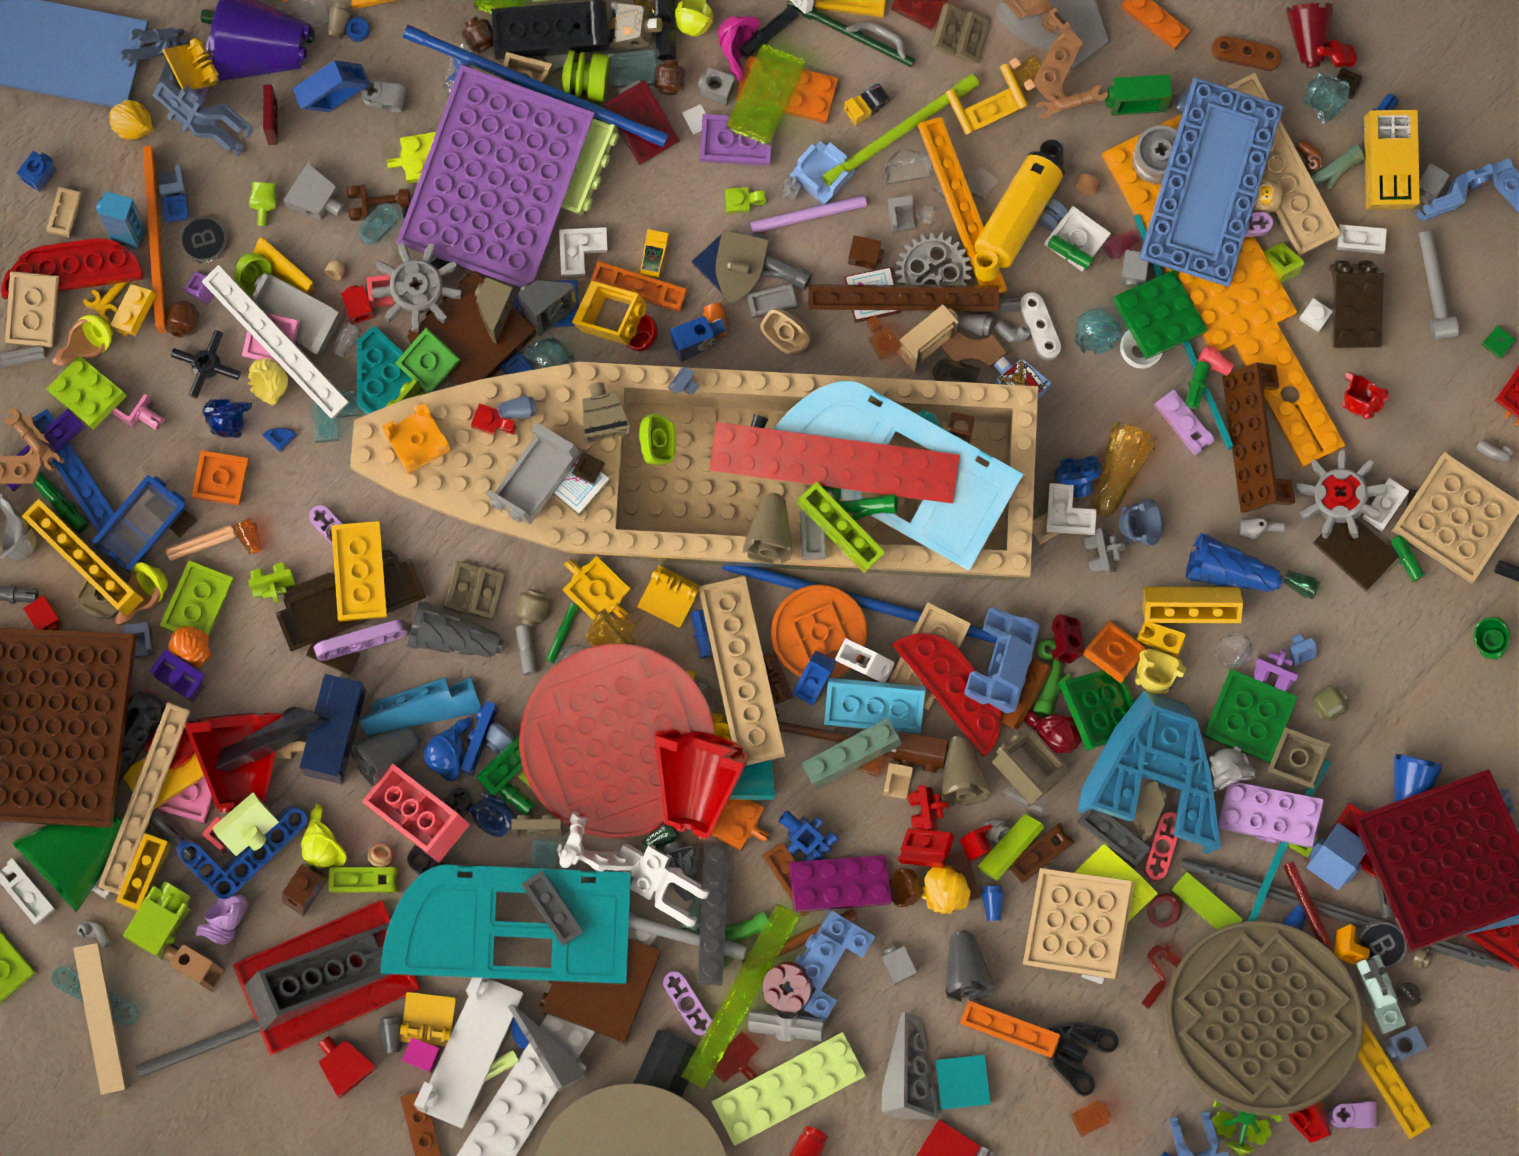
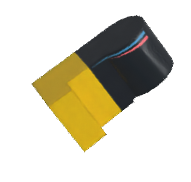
M876 84L854 99L852 97L845 101L844 111L854 125L857 126L886 106L891 98L880 84Z

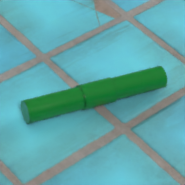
M570 603L546 658L547 662L555 664L579 606Z

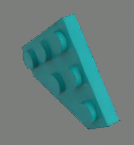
M375 325L357 340V406L366 415L385 408L392 399L396 400L401 394L400 389L407 381H412L395 364L404 352Z

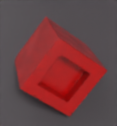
M991 824L975 829L959 840L969 862L984 857L991 852L992 848L985 836V833L993 828Z

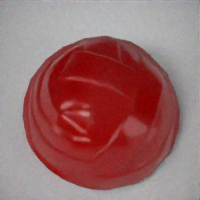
M644 314L636 328L635 336L631 339L629 346H625L638 352L649 350L657 340L658 327L656 322Z

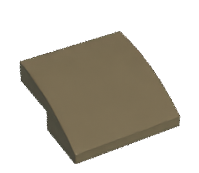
M950 3L943 4L932 47L952 57L977 64L990 21L973 11L966 13Z
M459 561L455 562L443 608L492 620L505 573L485 567H475Z

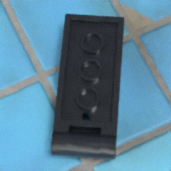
M603 0L491 9L495 59H505L506 52L524 57L568 54L569 50L576 51V53L593 52V50L602 51L609 48L606 2Z

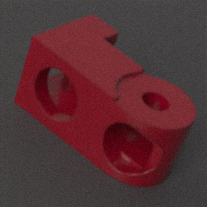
M1062 614L1056 615L1052 623V631L1055 634V649L1052 650V659L1071 664L1084 654L1080 621L1078 618Z

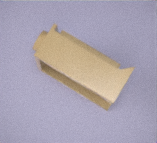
M942 305L899 340L903 346L900 347L897 353L914 372L917 362L920 364L940 348L952 335L956 334L958 327L957 314L951 308L947 309Z

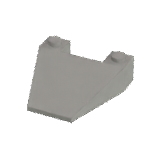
M1048 0L1053 8L1056 7L1058 9L1057 13L1065 22L1068 21L1070 23L1069 27L1084 43L1080 47L1070 68L1074 70L1109 43L1096 1ZM1004 1L997 6L996 16L1010 33L1047 54L1052 42L1058 35H1054L1053 32L1050 34L1043 28L1041 15L1018 19Z

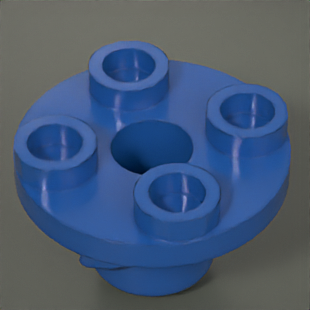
M1087 456L1079 460L1072 458L1063 459L1060 461V466L1055 470L1054 474L1058 483L1074 485L1073 497L1084 498L1093 493L1092 480L1099 477L1103 470L1097 456Z

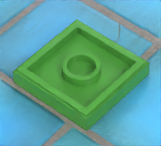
M425 328L395 364L412 380L414 378L418 380L420 387L426 393L434 392L462 359L429 328Z

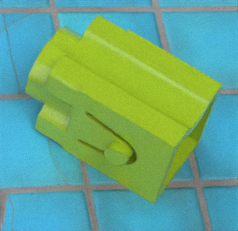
M165 881L160 889L153 886L122 936L162 960L166 949L176 942L175 937L191 912V909L187 906L191 897Z

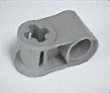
M368 79L370 85L361 91L363 102L368 106L401 113L407 88L396 83ZM371 90H375L372 96L368 95V93H370Z

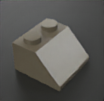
M486 277L484 283H479L475 292L477 297L476 303H478L480 315L491 341L497 343L515 299L513 287Z
M1157 781L1140 787L1135 820H1132L1140 840L1144 843L1152 835L1164 808V800L1167 799L1162 785L1158 786Z

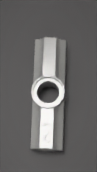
M751 1009L748 1021L749 1032L775 1035L776 1039L781 1041H793L799 1038L822 1042L825 1028L824 1019L799 1016L794 1011L784 1012L779 1010L777 1012Z

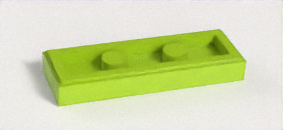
M1024 814L978 865L980 871L997 881L1044 829L1042 823Z
M1188 872L1183 875L1171 890L1174 895L1216 930L1231 924L1240 923L1243 920Z

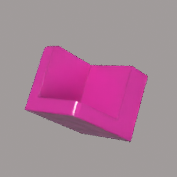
M411 1038L402 1061L431 1073L441 1050L418 1039Z

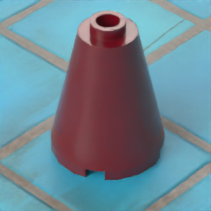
M1319 3L1294 5L1293 9L1286 8V14L1301 64H1306V68L1320 67V63L1325 62V56L1318 55L1317 48L1319 46L1327 47L1333 4L1325 3L1326 8H1319Z

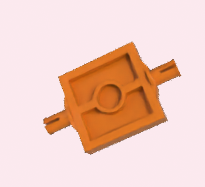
M729 799L711 835L739 851L742 850L746 841L752 836L766 842L770 833L758 828V820L765 808L751 800Z

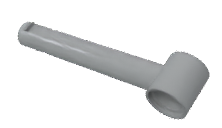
M1423 231L1419 233V239L1435 316L1434 319H1430L1431 336L1433 340L1458 337L1457 319L1455 316H1449L1433 231Z

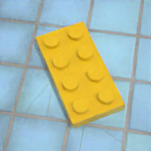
M380 521L331 525L338 621L387 618Z

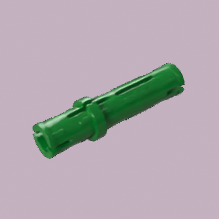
M39 472L33 485L59 512V517L65 519L77 533L85 530L89 522L76 510V505L72 502L70 503L44 474Z

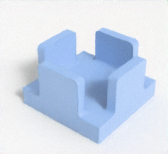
M819 141L816 146L812 144L798 159L797 167L790 173V178L797 176V181L801 183V187L824 205L832 200L856 173V170L853 169L849 173L844 170L834 183L828 187L823 181L822 175L836 165L845 162L847 156L832 143L826 146Z

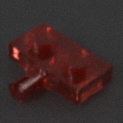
M741 1031L707 1067L724 1084L739 1072L751 1081L753 1078L747 1072L754 1078L758 1074L748 1066V1063L759 1048Z

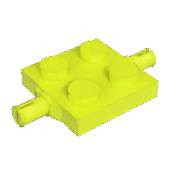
M436 132L401 137L402 150L400 157L387 159L388 169L402 166L406 173L407 184L417 183Z

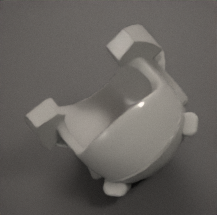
M1240 747L1224 748L1217 751L1213 756H1207L1213 777V792L1220 791L1234 782L1251 780L1256 777V770L1250 766L1246 754L1241 753Z

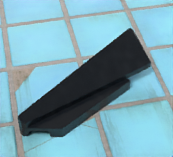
M298 708L243 738V741L222 748L217 760L216 769L233 771L249 761L256 762L329 722V719L317 715L306 708Z

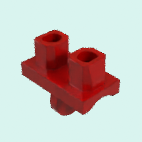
M926 785L918 786L919 790L908 793L910 806H921L922 814L911 816L912 827L914 829L938 831L937 819L944 818L943 810L949 808V802H942L941 794L933 795L932 787H927Z

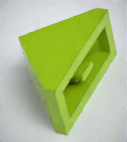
M1283 242L1263 251L1281 283L1299 275L1304 266V261Z

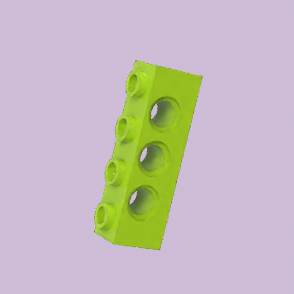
M817 481L797 500L796 504L864 574L885 554L882 548Z

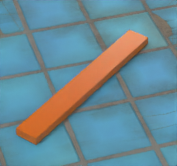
M150 145L143 146L152 285L153 292L157 294L154 299L155 327L158 333H167L156 155L153 147Z

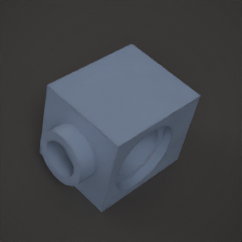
M1417 1026L1390 1037L1386 1040L1388 1045L1385 1046L1391 1059L1394 1058L1396 1063L1427 1049ZM1400 1039H1405L1409 1042L1410 1049L1408 1052L1402 1051L1399 1048Z

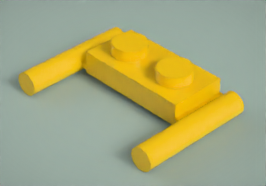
M1008 63L1000 66V69L1009 85V89L973 106L963 109L954 89L945 92L965 135L1028 106Z

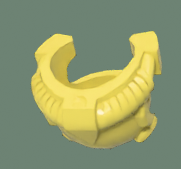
M1157 649L1142 650L1137 664L1135 682L1137 685H1142L1148 692L1166 694L1169 692V688L1176 676L1183 677L1187 667L1183 666L1181 660Z

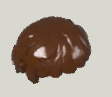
M899 868L893 871L894 879H891L889 884L891 899L894 905L908 907L915 904L920 899L922 891L918 876L910 868Z

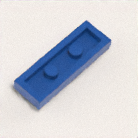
M486 701L485 706H481L476 718L478 720L477 727L471 730L468 737L470 745L467 752L464 751L459 762L461 765L460 769L464 774L474 775L487 741L485 739L490 724L494 723L498 712V707L494 703Z

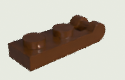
M1060 823L1024 850L1009 867L1022 884L1036 874L1040 868L1046 866L1075 843L1071 836L1068 837L1064 833V828ZM1053 837H1056L1061 843L1057 847L1051 841Z

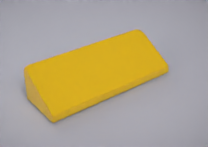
M263 237L258 239L253 252L259 253L269 260L273 276L309 295L315 290L314 283Z

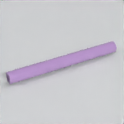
M862 195L750 222V226L754 234L867 207L865 196Z

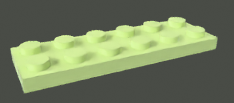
M841 1032L711 1102L735 1146L865 1077V1074L844 1033Z

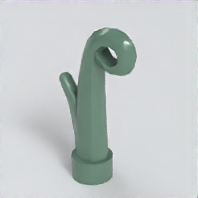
M1354 144L1347 148L1345 153L1311 175L1310 177L1314 184L1322 183L1330 178L1327 189L1330 190L1346 170L1365 160L1359 146Z

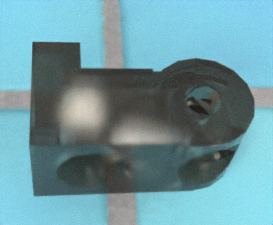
M944 358L934 365L932 374L937 381L976 383L980 368Z

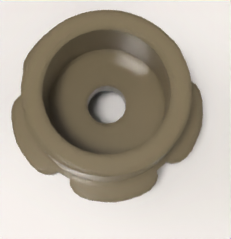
M1430 948L1417 951L1412 964L1417 966L1419 970L1423 967H1429L1433 955L1430 954Z

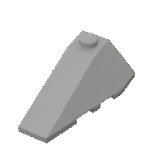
M513 1004L508 1006L559 1093L585 1079L583 1072L587 1069L580 1058L574 1059L570 1052Z
M906 1012L901 1013L882 1087V1113L898 1119L934 1120L937 1119L936 1087L931 1086L929 1077L932 1067L931 1064L926 1062L924 1051L927 1049L922 1019Z

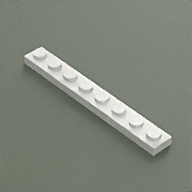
M218 265L202 281L331 419H334L350 403L221 265Z

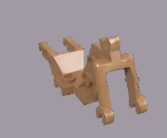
M1003 0L1018 19L1041 15L1043 28L1050 34L1053 32L1054 35H1058L1052 42L1033 81L1035 87L1048 101L1035 105L1036 108L1044 106L1047 110L1045 115L1039 116V120L1049 118L1051 114L1070 108L1075 109L1076 106L1080 107L1086 103L1094 104L1107 98V92L1101 95L1098 94V91L1101 89L1100 84L1084 92H1076L1074 95L1071 94L1065 97L1062 84L1080 47L1084 43L1069 27L1070 23L1068 21L1065 22L1060 17L1056 7L1053 8L1048 0Z
M10 408L8 412L13 415V418H5L4 421L6 424L14 426L20 433V437L31 448L24 456H0V484H34L43 463L48 470L54 472L55 468L51 465L52 460L56 458L62 464L65 461L61 455L55 453L54 448L45 439V435L41 434L35 427L36 422L32 417L28 415L22 416L20 411Z

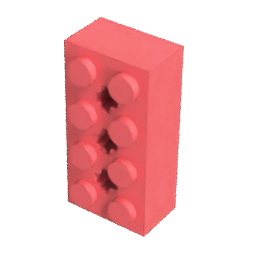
M394 764L390 766L383 778L362 801L376 815L438 863H440L470 825L457 812Z

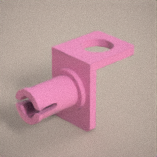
M146 394L143 395L130 416L125 415L116 408L111 412L112 415L132 427L135 426L137 421L141 420L156 431L160 428L158 424L162 425L165 419L148 409L151 400Z

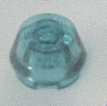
M1105 309L1089 310L1080 315L1076 321L1075 342L1083 353L1086 351H1094V354L1107 352L1113 348V342L1121 339L1120 324Z

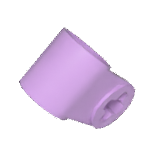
M1376 1102L1339 1104L1329 1110L1328 1120L1331 1125L1338 1128H1377ZM1337 1113L1345 1114L1346 1118L1341 1119L1337 1117Z

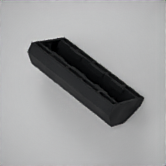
M657 1030L634 1083L660 1087L682 1097L703 1050L678 1037Z

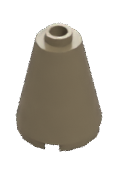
M769 493L761 499L743 545V553L747 552V557L753 561L773 564L774 560L781 559V563H785L791 559L792 544L786 500L780 494Z
M962 735L954 736L947 742L942 800L943 802H949V805L955 806L954 801H962V806L982 802L987 799V794L990 795L991 792L970 739Z

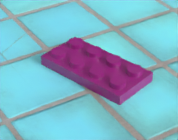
M886 855L789 863L794 912L881 906L892 903Z

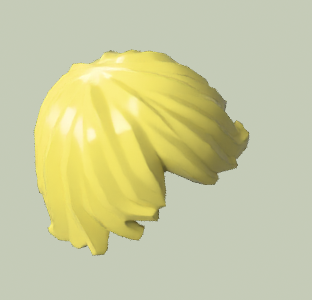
M258 359L249 368L248 378L251 381L248 384L253 385L250 391L263 402L273 406L286 391L288 376L286 370L273 359Z

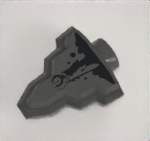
M677 841L663 846V854L672 856L668 867H679L684 875L694 880L693 876L698 871L697 860L700 858L698 844L683 846L682 841ZM673 883L676 893L684 901L694 898L693 893Z

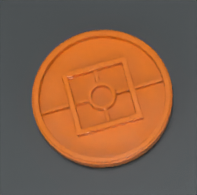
M810 585L794 591L779 605L772 620L771 640L774 651L783 666L800 678L815 650L835 660L845 638L863 647L866 646L867 623L860 606L849 594L833 586ZM861 654L857 656L856 662L860 660ZM837 661L828 678H838L852 668Z

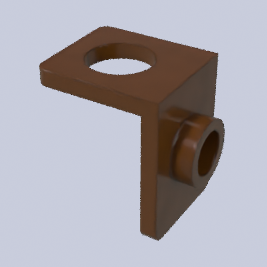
M952 412L948 432L970 444L975 417ZM957 420L966 421L968 424L967 431L954 429V423Z

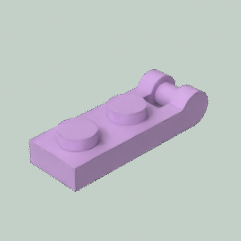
M1174 389L1155 403L1156 409L1195 456L1202 451L1201 448L1205 445L1209 446L1215 442L1212 434L1204 428L1192 411L1185 406L1184 401ZM1195 433H1197L1200 436V438L1196 441L1193 440L1191 437Z

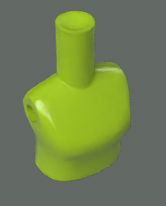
M252 182L249 206L258 211L257 226H267V211L276 209L275 183Z

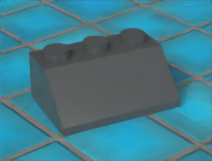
M536 280L534 283L529 282L525 284L518 294L522 316L536 329L539 337L577 309L574 286L571 283Z

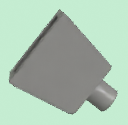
M308 163L284 198L286 208L318 220H322L327 211L338 217L344 209V204L335 199L338 195L337 187Z

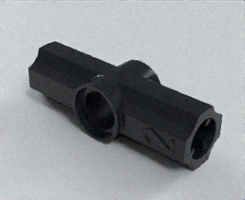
M654 0L655 18H661L662 22L666 21L671 24L669 27L663 28L661 32H655L656 59L661 61L676 59L675 0Z

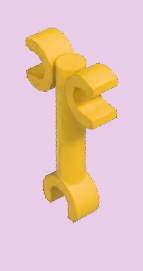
M129 282L116 283L102 299L96 290H92L91 293L96 297V300L91 303L84 299L83 302L87 308L95 309L100 316L110 323L111 321L106 317V313L113 311L116 314L117 308L110 303Z

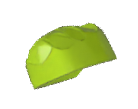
M657 413L646 415L641 420L639 427V440L645 463L661 466L669 464L675 456V424Z

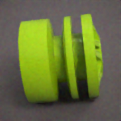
M569 50L563 67V91L572 95V91L575 90V96L581 98L583 91H587L588 102L604 104L608 85L610 56L594 53L591 63H586L585 52H581L579 62H576V51Z

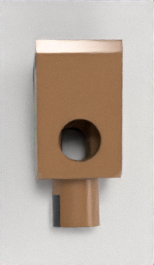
M172 944L165 951L164 957L171 961V967L213 992L225 973L214 962L184 944L180 948Z

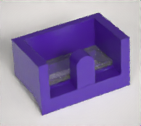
M166 649L149 671L154 678L192 703L205 687L202 683L204 674Z

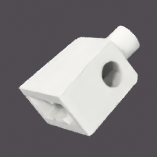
M846 638L835 658L836 661L881 683H886L893 673V661ZM859 654L865 657L862 664L856 662Z

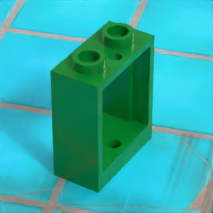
M1170 74L1113 78L1112 85L1108 86V96L1105 99L1106 108H1110L1111 116L1167 113L1172 98Z

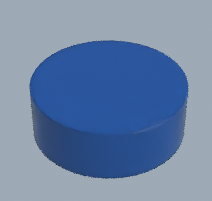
M361 17L350 19L346 26L348 37L355 42L367 39L370 34L368 22Z

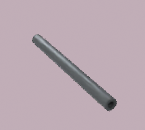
M255 1019L136 1066L137 1073L141 1078L259 1032V1022Z

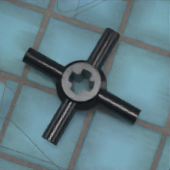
M214 330L207 350H202L195 355L175 348L172 350L171 357L191 364L196 374L189 392V396L192 398H198L205 378H211L217 373L235 380H239L241 376V371L220 364L216 351L223 336L221 331ZM209 361L210 365H205L203 368L201 364H206Z

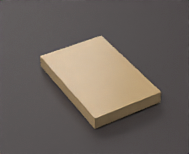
M10 272L5 343L54 347L59 276Z

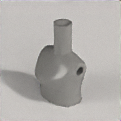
M1240 518L1239 537H1248L1251 540H1255L1266 531L1284 532V522H1267L1263 518Z

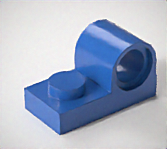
M815 650L792 694L814 705L837 661Z

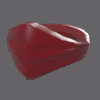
M1164 893L1156 896L1150 902L1147 909V916L1150 922L1159 928H1166L1177 922L1181 915V901L1172 894ZM1167 901L1174 908L1172 916L1166 922H1159L1153 916V909L1158 903Z

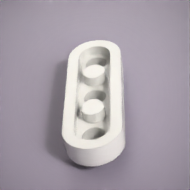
M1027 293L1020 301V311L1026 326L1030 329V336L1039 357L1047 361L1053 360L1060 353V341L1043 298L1037 293ZM1035 301L1036 306L1031 307L1028 305V302ZM1042 322L1045 327L1038 328L1036 324ZM1047 343L1052 344V345H1053V349H1051V350L1046 349V348H1045V344H1047Z

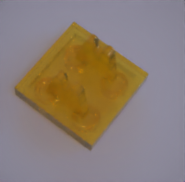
M604 608L597 614L585 636L592 646L608 643L637 645V642L630 636L637 622L628 623L630 615H625L615 620Z

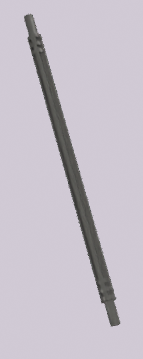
M1184 858L1180 868L1202 874L1203 878L1257 895L1263 882L1210 864L1202 865ZM1273 884L1270 885L1266 898L1294 907L1299 905L1310 912L1363 929H1368L1370 926L1378 923H1389L1400 930L1398 924ZM1449 940L1429 946L1432 951L1482 967L1487 965L1506 972H1510L1512 964L1491 957L1487 952Z

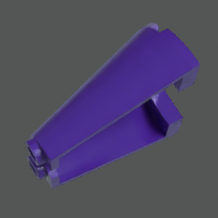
M219 0L210 36V50H213L212 53L215 59L211 60L219 74L217 76L218 81L301 69L302 62L307 57V48L304 47L305 40L311 38L312 26L257 0Z

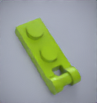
M329 867V893H398L396 876L399 874V868ZM379 876H386V884H379Z

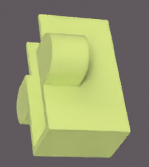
M253 792L213 826L212 829L217 837L237 856L248 846L253 850L261 848L266 842L264 835L279 822L270 809Z

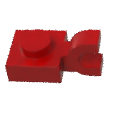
M480 403L471 423L473 429L493 436L497 429L513 435L517 426L514 425L515 421L501 418L498 409Z

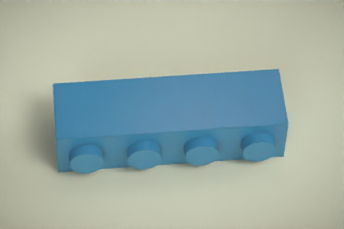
M105 191L103 198L100 197L97 202L96 211L110 239L120 243V245L139 250L146 226L133 199Z

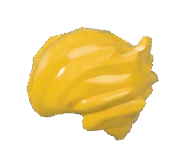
M945 865L944 868L932 867L924 879V892L921 895L926 900L928 909H933L935 913L940 912L941 914H951L953 911L965 909L971 894L966 878L962 873L955 872L954 868L950 865Z

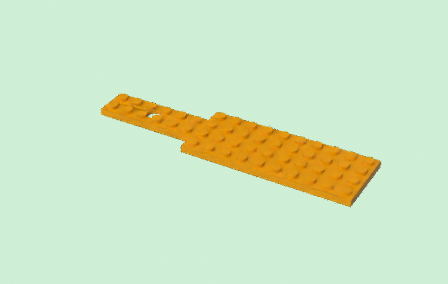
M1182 114L1160 125H1166L1178 130ZM1139 134L1102 152L1101 156L1134 215L1140 214L1147 232L1161 184L1154 185L1144 181L1137 175L1133 167L1132 156L1141 135ZM1244 237L1230 287L1175 271L1208 329L1202 335L1207 345L1215 346L1220 352L1234 346L1245 367L1254 363L1276 365L1279 388L1275 390L1263 389L1264 398L1302 469L1311 465V461L1314 459L1319 461L1344 448L1345 443L1278 326L1279 323L1295 316L1297 311L1256 238ZM1164 267L1167 273L1172 271V269ZM1291 386L1297 389L1299 399L1295 403L1285 402L1281 397L1283 388Z

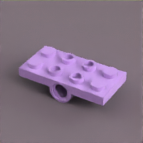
M1234 782L1227 786L1218 828L1255 836L1257 839L1267 842L1278 843L1280 841L1314 848L1325 801L1324 799Z

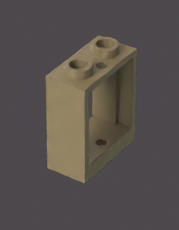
M1032 728L1024 734L1022 731H1019L1010 740L1012 742L1010 745L1005 742L996 751L998 756L992 761L1031 805L1060 783L1071 771ZM1021 747L1048 777L1037 784L1011 754Z

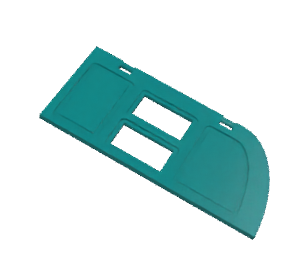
M439 865L430 868L410 884L396 906L384 942L380 974L626 984L631 872ZM540 871H543L583 933L562 947L547 923L495 921L496 892L526 893L521 884ZM458 872H473L472 878L457 877ZM581 877H596V883H581ZM494 936L552 939L551 968L493 966Z

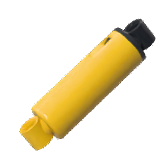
M1047 140L1042 143L1040 152L1032 151L1028 153L976 240L974 248L977 254L974 257L975 275L979 280L984 282L992 281L998 275V268H1007L1012 265L1065 175L1063 168V146L1057 140ZM989 264L990 266L984 267L982 265Z

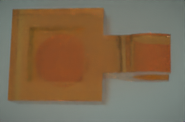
M876 315L867 320L866 324L874 334L869 337V341L880 360L900 349L901 345L890 326L883 329Z

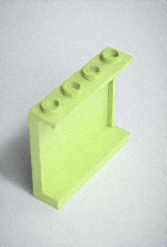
M593 119L576 165L577 170L573 173L561 208L581 216L584 215L585 211H589L593 201L590 198L592 192L598 189L601 182V177L599 176L601 170L607 167L610 160L609 150L611 146L616 145L619 138L618 128L615 125H609Z

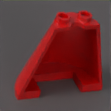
M256 713L231 714L200 718L194 723L193 720L185 722L186 732L217 809H220V812H231L235 806H238L253 792L264 804L266 803L276 751L256 762L249 761L233 771L217 770L216 764L222 748L243 741V738L283 717L281 713H264V715Z
M679 731L658 734L655 737L665 824L681 832L691 829L696 837L707 839L711 836L747 765L748 753H743V747L739 744L714 734L690 731V734L679 735Z

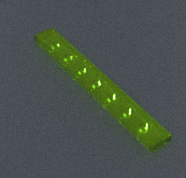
M776 904L681 1077L701 1089L705 1088L759 991L765 975L771 969L800 917L799 915L780 904Z

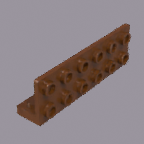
M1254 363L1230 372L1227 376L1223 375L1240 511L1247 513L1270 504H1294L1295 497L1292 480L1275 477L1263 389L1275 390L1279 388L1276 365Z

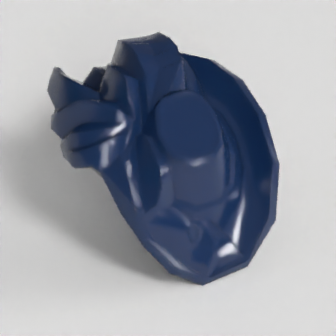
M482 793L483 799L470 806L468 811L472 814L475 823L480 829L492 836L502 837L511 828L513 813L507 807L504 800L494 795Z

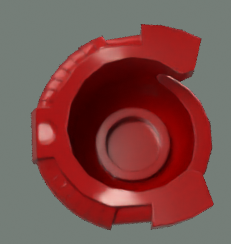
M1352 372L1346 373L1345 379L1350 384L1345 391L1342 407L1356 416H1363L1364 419L1373 418L1374 413L1381 411L1384 403L1389 399L1388 389L1373 384L1361 375Z

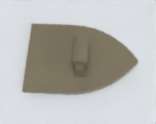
M722 230L716 258V276L719 287L730 304L743 298L757 283L763 269L769 240Z

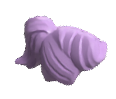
M236 894L229 899L218 898L216 904L205 912V919L210 924L198 926L195 935L205 936L214 943L221 945L230 943L235 936V927L240 924L249 908L246 897L243 894Z

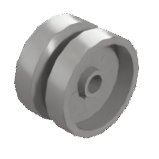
M1166 125L1153 126L1146 129L1139 136L1132 158L1133 167L1137 175L1144 181L1154 185L1162 183L1177 133L1176 129Z

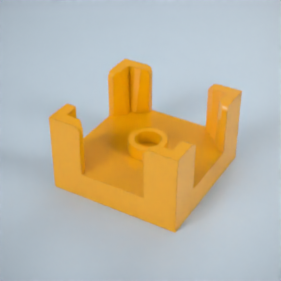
M425 402L414 408L415 414L395 425L393 421H390L382 426L385 436L407 474L451 451L449 443L438 429Z

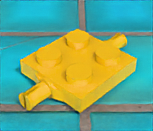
M597 556L589 564L581 568L572 558L564 564L574 575L572 580L563 588V592L596 624L612 612L622 622L625 620V617L629 616V613L620 606V603L631 591V588Z

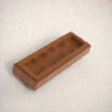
M1032 659L1027 669L1026 682L1022 687L1016 711L1011 713L1001 711L1000 724L1018 731L1052 671L1050 665Z
M419 1092L400 1097L415 1156H441L432 1117L417 1110L414 1105Z

